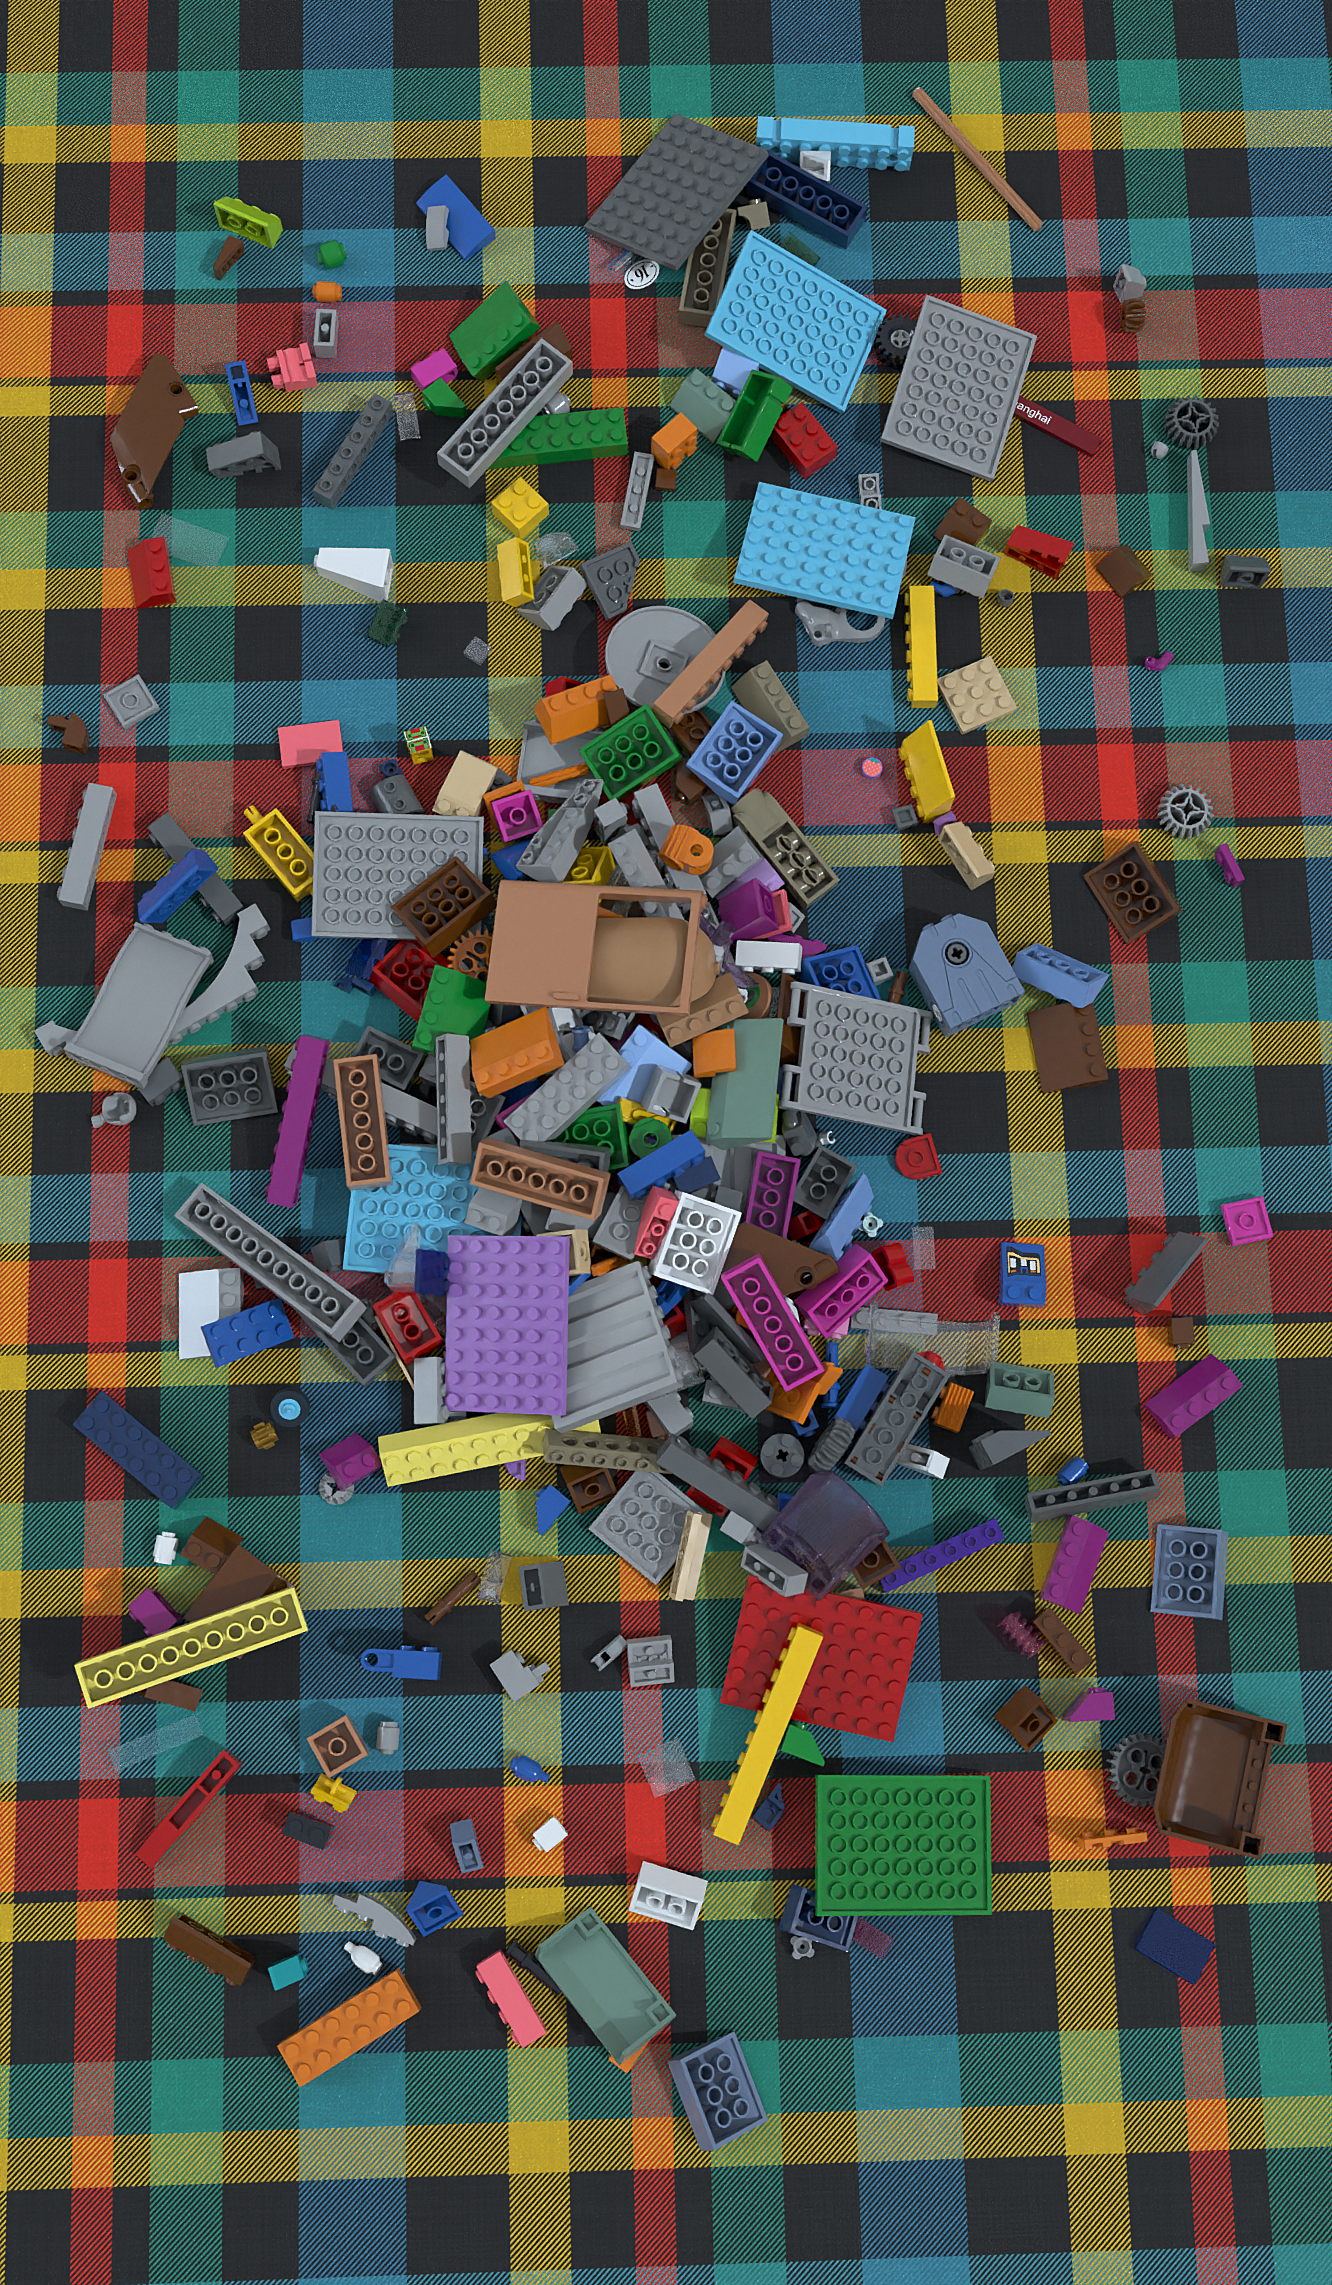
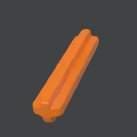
M586 763L530 778L529 784L546 787L588 775L589 769Z
M616 1255L592 1265L590 1268L592 1270L591 1274L594 1277L597 1275L601 1276L631 1262Z

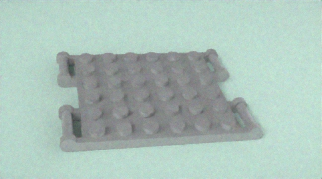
M791 982L790 990H792L787 1025L801 1027L798 1066L782 1065V1072L784 1074L781 1100L778 1102V1108L889 1129L913 1136L923 1135L921 1123L923 1101H926V1094L914 1091L917 1053L930 1054L929 1035L933 1012L802 982ZM803 991L805 992L803 1017L798 1018L800 992ZM920 1019H923V1020H922V1031H921V1042H920V1044H918V1040H919V1029H920ZM792 1074L797 1075L794 1102L789 1101ZM913 1100H915L913 1126H911Z

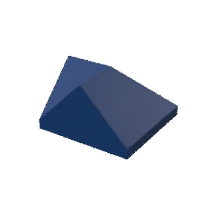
M419 1881L406 1907L407 1913L423 1937L464 1915L447 1886Z

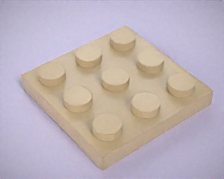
M991 656L937 679L938 689L961 734H965L1017 710V706Z

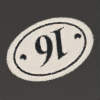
M649 259L636 262L627 270L624 277L625 284L632 289L647 287L657 278L659 266L656 262Z

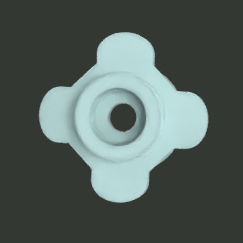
M868 1212L858 1229L868 1233L869 1237H875L878 1228L883 1226V1221L873 1216L871 1212Z

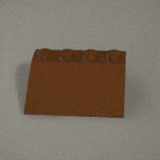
M1133 841L1083 875L1127 945L1184 911L1139 841Z
M455 856L393 904L391 909L421 946L434 958L495 910L497 902L488 888Z
M1071 1002L1027 1013L1042 1094L1099 1086L1107 1082L1108 1074L1094 1002L1083 1008L1075 1007Z
M237 1544L183 1615V1618L193 1622L294 1585L283 1575ZM244 1654L238 1655L236 1657L241 1659Z

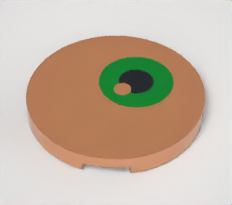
M755 973L741 975L740 979L748 992L745 1005L749 1013L736 1019H766L770 1012L769 1006L771 996L773 995L770 983L764 977Z

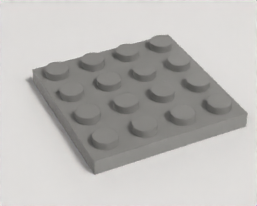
M635 1471L589 1527V1530L652 1583L657 1585L677 1560L687 1510L707 1512L661 1474Z

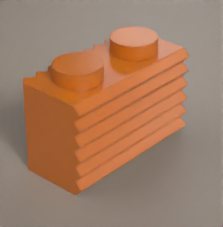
M952 1382L944 1386L939 1393V1398L942 1399L940 1405H935L931 1418H934L933 1424L958 1433L974 1391Z

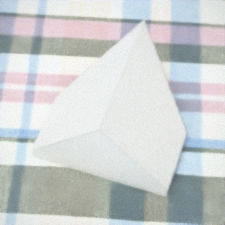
M800 151V168L830 185L831 151Z

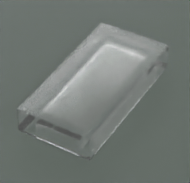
M912 1227L913 1270H935L933 1227Z

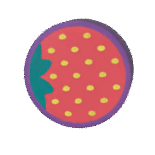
M877 758L866 759L862 764V774L867 779L878 778L882 772V763Z

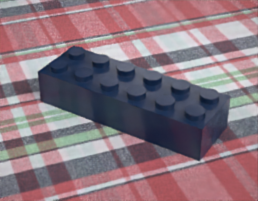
M768 151V158L746 184V194L755 199L760 198V201L766 202L767 206L847 249L866 220L868 206Z
M103 1391L97 1395L72 1424L171 1509L176 1510L205 1476L109 1394Z

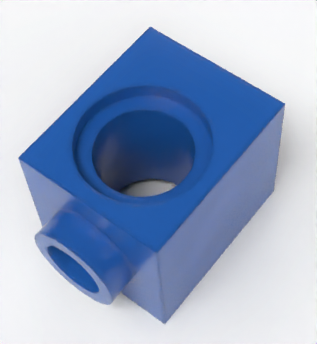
M810 1409L807 1415L810 1421L809 1427L803 1428L799 1423L791 1420L797 1437L803 1435L804 1438L816 1434L815 1430L819 1428L812 1409Z

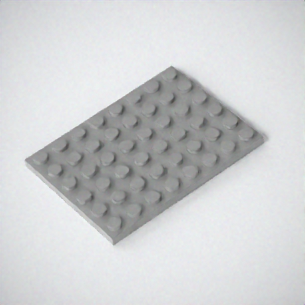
M926 295L880 442L992 482L1037 335Z
M315 811L312 937L416 940L393 912L391 906L455 856L482 882L484 817ZM481 921L465 932L463 936L467 939L469 931L475 936L477 929L481 933ZM460 937L455 941L461 942Z

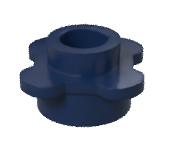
M396 759L386 761L379 766V771L385 776L384 780L395 775H403V770L399 769Z

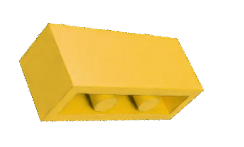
M515 537L498 544L497 558L499 561V577L501 580V597L503 602L517 607L534 600L529 543Z

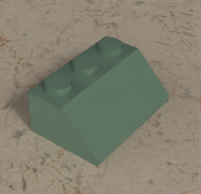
M696 368L682 383L669 407L677 414L681 412L698 428V432L715 444L736 401Z
M990 1360L985 1390V1407L1036 1417H1050L1055 1400L1054 1371Z

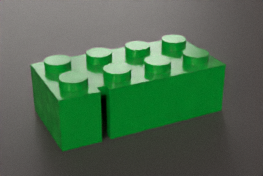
M752 369L716 443L733 455L757 462L783 410L781 405L786 403L793 387L778 376Z

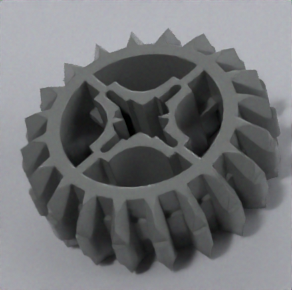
M1188 395L1185 400L1180 398L1177 402L1172 403L1164 419L1166 423L1165 430H1168L1167 437L1173 436L1172 443L1178 441L1179 447L1184 444L1186 449L1192 445L1195 450L1199 445L1203 447L1206 443L1211 442L1219 426V422H1217L1219 415L1215 414L1216 408H1210L1211 402L1206 404L1204 403V398L1200 401L1197 395L1193 399ZM1185 412V416H1182L1180 419H1177V416L1179 414ZM1202 426H1206V429L1204 431L1198 433V429H1201Z
M841 1417L832 1421L821 1436H819V1439L815 1442L814 1447L809 1453L808 1464L811 1468L821 1474L830 1471L851 1443L855 1434V1427Z

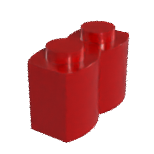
M899 1242L882 1246L872 1251V1257L888 1279V1282L883 1285L886 1291L904 1287L914 1282L913 1271L906 1262L904 1248Z

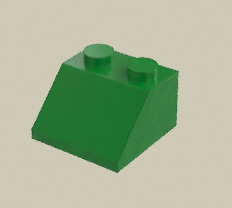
M793 1721L792 1725L788 1724L778 1749L824 1766L825 1761L812 1733L806 1730L807 1726Z

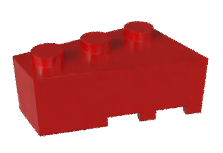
M1017 525L1003 553L1057 580L1075 543Z

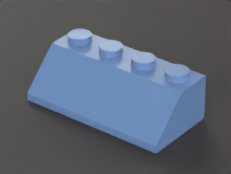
M1035 943L1017 952L1013 965V971L1020 982L1034 985L1036 989L1047 991L1053 994L1055 998L1069 1001L1078 1008H1083L1094 1001L1109 976L1107 973L1040 943Z
M864 1173L844 1190L829 1217L825 1220L808 1247L824 1255L830 1253L835 1262L844 1253L841 1250L843 1246L846 1247L852 1240L853 1236L851 1233L853 1230L856 1231L862 1224L861 1217L865 1216L872 1208L870 1203L874 1195L868 1178Z

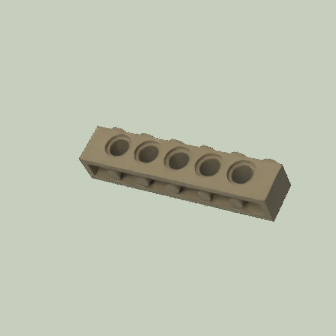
M546 1429L542 1451L544 1462L672 1474L656 1463L657 1452L666 1440L578 1431L561 1433L555 1429Z

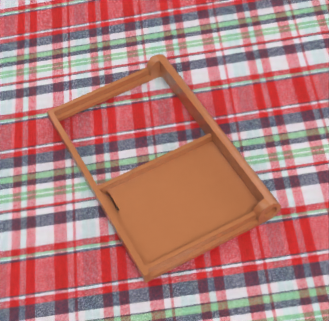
M501 880L485 1002L489 1004L689 1016L700 916L703 908H707V895H704V892L699 890ZM599 899L691 904L679 1007L587 1001Z

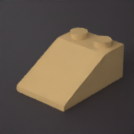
M461 750L438 794L433 811L443 816L479 817L485 803L483 794L489 792L499 767Z

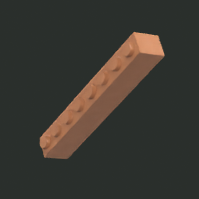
M749 599L653 703L651 710L658 720L668 728L674 723L678 724L684 717L683 713L686 710L690 711L694 707L696 699L698 697L702 698L706 694L708 686L711 683L714 685L717 682L720 673L723 670L726 672L729 669L734 657L737 659L740 657L745 645L749 646L756 638L755 634L758 631L760 633L763 632L768 624L766 620L769 613Z

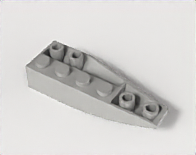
M585 779L533 836L516 865L518 870L538 882L562 883L577 858L593 822L594 809L598 806L604 784L602 779Z

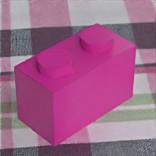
M444 348L433 352L427 359L415 363L410 368L412 379L421 392L440 377L446 384L458 377L457 366Z

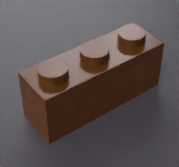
M1050 1607L1045 1608L1029 1621L1071 1674H1078L1093 1661Z

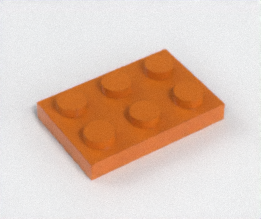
M771 1368L766 1380L774 1388L772 1403L764 1410L803 1425L822 1385L809 1379L786 1392L773 1368Z

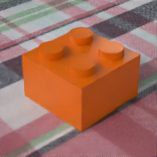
M681 412L652 437L651 454L654 455V460L663 469H676L686 456L689 457L696 451L698 428Z

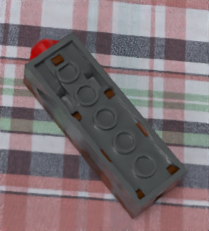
M930 1350L919 1353L913 1351L907 1355L864 1428L841 1462L842 1464L877 1486H883L950 1377V1374L945 1372L943 1360L939 1355Z

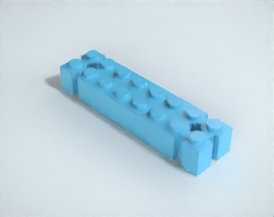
M758 116L756 146L768 150L790 163L800 164V151H831L832 166L858 167L860 169L877 168L879 170L892 166L894 170L904 171L910 170L911 157L914 150L915 126L899 125V128H891V125L795 118H782L779 121L774 120V117Z

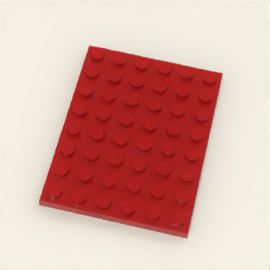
M749 1573L720 1703L753 1711H762L765 1705L762 1702L767 1689L771 1690L774 1683L771 1681L775 1668L779 1670L782 1661L779 1660L783 1648L788 1649L791 1642L788 1640L791 1628H796L798 1623L822 1632L823 1639L790 1719L893 1742L923 1614L914 1610L805 1586L804 1593L784 1597L759 1580V1577Z

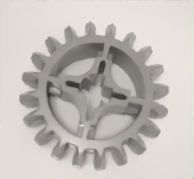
M1183 784L1180 785L1179 789L1175 786L1171 791H1166L1165 797L1160 799L1161 804L1157 807V810L1160 812L1157 814V817L1162 818L1160 825L1166 824L1165 832L1169 829L1172 831L1171 837L1177 833L1179 839H1182L1184 835L1187 840L1191 839L1192 835L1196 838L1200 833L1206 831V827L1210 826V820L1213 818V814L1210 812L1213 811V806H1209L1211 799L1204 798L1206 792L1198 793L1200 791L1199 787L1194 791L1192 790V785H1189L1187 789ZM1177 799H1184L1182 804H1171V802ZM1184 807H1185V810H1186L1187 813H1188V815L1186 816V818H1185V815H1186V814L1183 813L1184 811H1182V810L1184 809ZM1189 820H1200L1194 825H1187Z

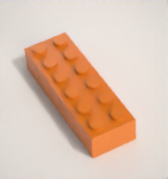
M398 1967L287 2037L277 2047L299 2087L412 2017L422 2007Z

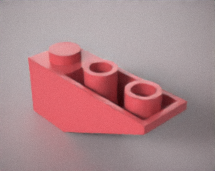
M652 1186L643 1207L633 1251L634 1254L654 1259L680 1203L672 1191Z

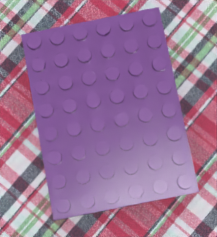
M448 1235L445 1359L447 1397H445L444 1403L448 1411L566 1415L570 1237Z

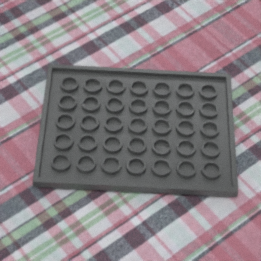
M675 113L584 225L585 231L677 271L768 158V151Z

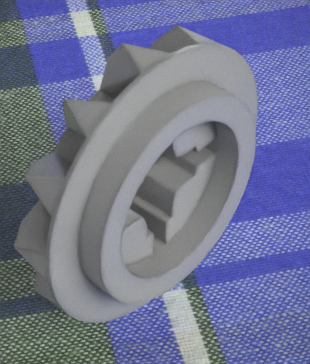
M329 1472L320 1480V1494L329 1504H343L353 1495L354 1485L345 1489V1492L336 1491L333 1495V1488L328 1483H336Z

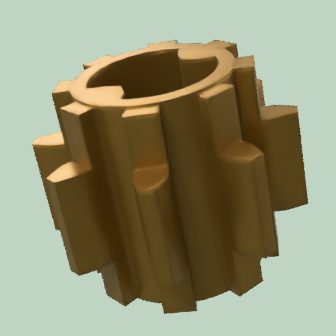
M261 1422L254 1426V1430L250 1431L258 1449L264 1448L266 1450L274 1446V1442L278 1440L277 1434L270 1422L266 1424Z

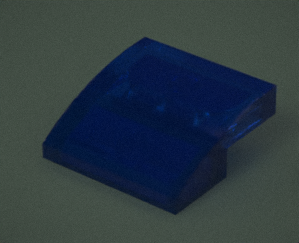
M380 938L363 939L354 950L345 973L370 979L375 959L383 961L388 940Z

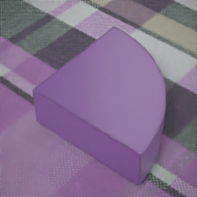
M526 1459L504 1463L507 1471L514 1478L525 1480Z

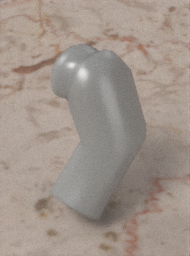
M367 1299L360 1300L367 1308L360 1317L372 1330L377 1329L379 1325L374 1318L373 1303Z

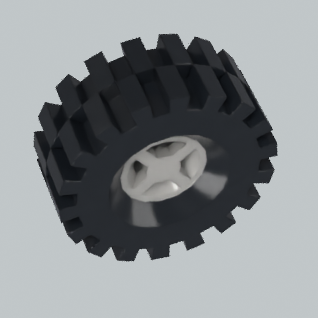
M898 314V318L892 315L889 321L887 318L884 319L883 324H880L878 327L874 349H876V356L880 355L879 360L881 362L886 361L885 365L887 367L892 364L894 365L893 369H897L898 366H901V369H903L918 321L916 319L911 321V316L909 315L906 318H902L903 314Z

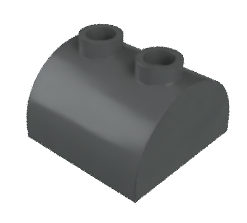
M405 775L389 777L378 783L369 793V797L378 813L422 815L425 813Z

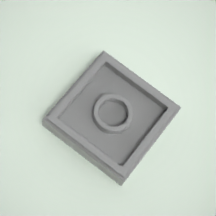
M139 674L103 694L125 730L160 710Z

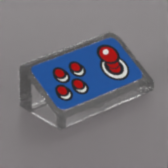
M627 250L605 269V272L614 280L642 256Z

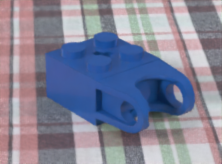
M400 1645V1650L368 1649L361 1656L363 1668L369 1671L392 1672V1677L440 1679L442 1652H437V1647H422V1651H415V1646ZM372 1653L378 1657V1662L375 1666H372L368 1661Z

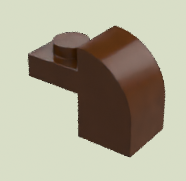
M71 713L69 720L62 715H56V717L49 715L46 723L50 729L64 733L61 742L64 748L68 751L86 755L90 743V733L83 720L74 713Z

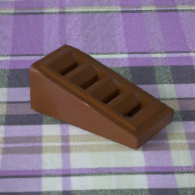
M230 235L227 237L213 266L214 275L217 280L220 281L245 252L242 240Z

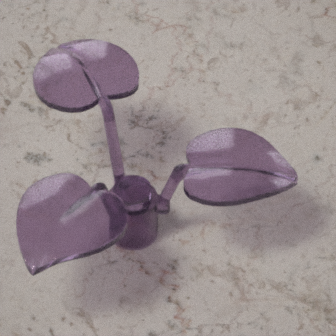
M701 912L699 928L709 937L712 944L719 947L726 945L722 963L723 974L730 972L739 989L757 987L759 983L732 963H727L730 945L733 942L730 938L735 933L734 926L729 922L722 921L715 929Z

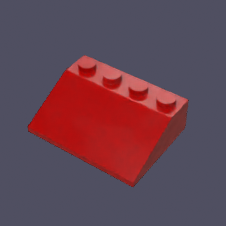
M401 940L371 968L368 981L419 1023L435 965L447 968L452 963L440 953L432 958L417 940Z

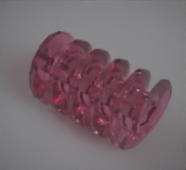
M1020 1611L1011 1612L996 1627H1005L1002 1634L1010 1633L1008 1641L1015 1639L1016 1643L1013 1647L1021 1646L1022 1649L1019 1654L1027 1653L1026 1660H1028L1042 1648L1045 1640H1036L1039 1633H1031L1033 1626H1025L1026 1618L1019 1620L1021 1616Z

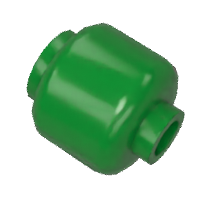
M337 240L320 244L319 252L316 253L319 264H324V267L328 270L343 266L344 260L347 259L343 244L338 243Z

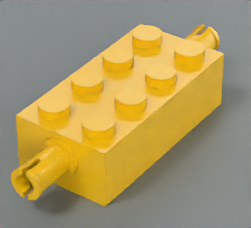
M254 805L250 806V811L248 809L244 811V815L253 824V826L243 832L246 841L297 903L308 894L313 896L314 853L277 808L265 817H262Z

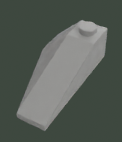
M606 1192L601 1215L596 1220H590L552 1208L545 1229L555 1232L584 1229L588 1231V1238L594 1239L617 1192Z

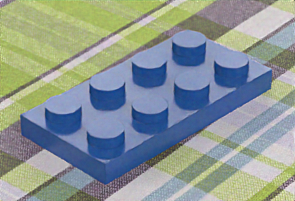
M280 1298L201 1326L215 1368L295 1338Z

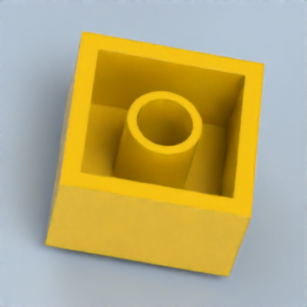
M521 477L491 502L492 514L519 539L526 536L549 515V504Z

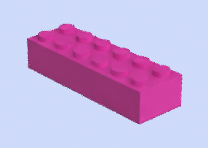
M760 1253L721 1274L723 1283L786 1392L824 1371L821 1360Z

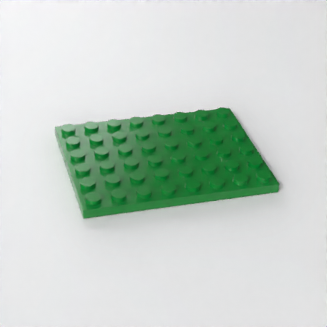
M815 1775V1915H992L990 1776Z

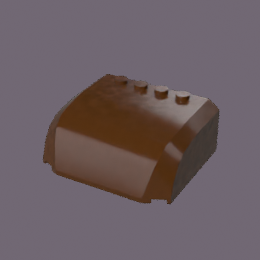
M1187 1698L1171 1718L1153 1805L1159 1833L1261 1860L1265 1837L1255 1833L1273 1745L1283 1746L1287 1724Z

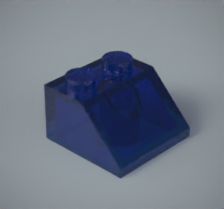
M416 1249L414 1290L416 1295L445 1297V1292H449V1279H445L446 1270H449L450 1257H446L445 1252Z

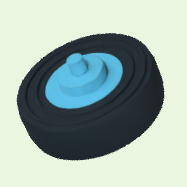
M284 1388L278 1391L271 1401V1415L282 1426H298L308 1417L310 1411L309 1399L299 1389Z

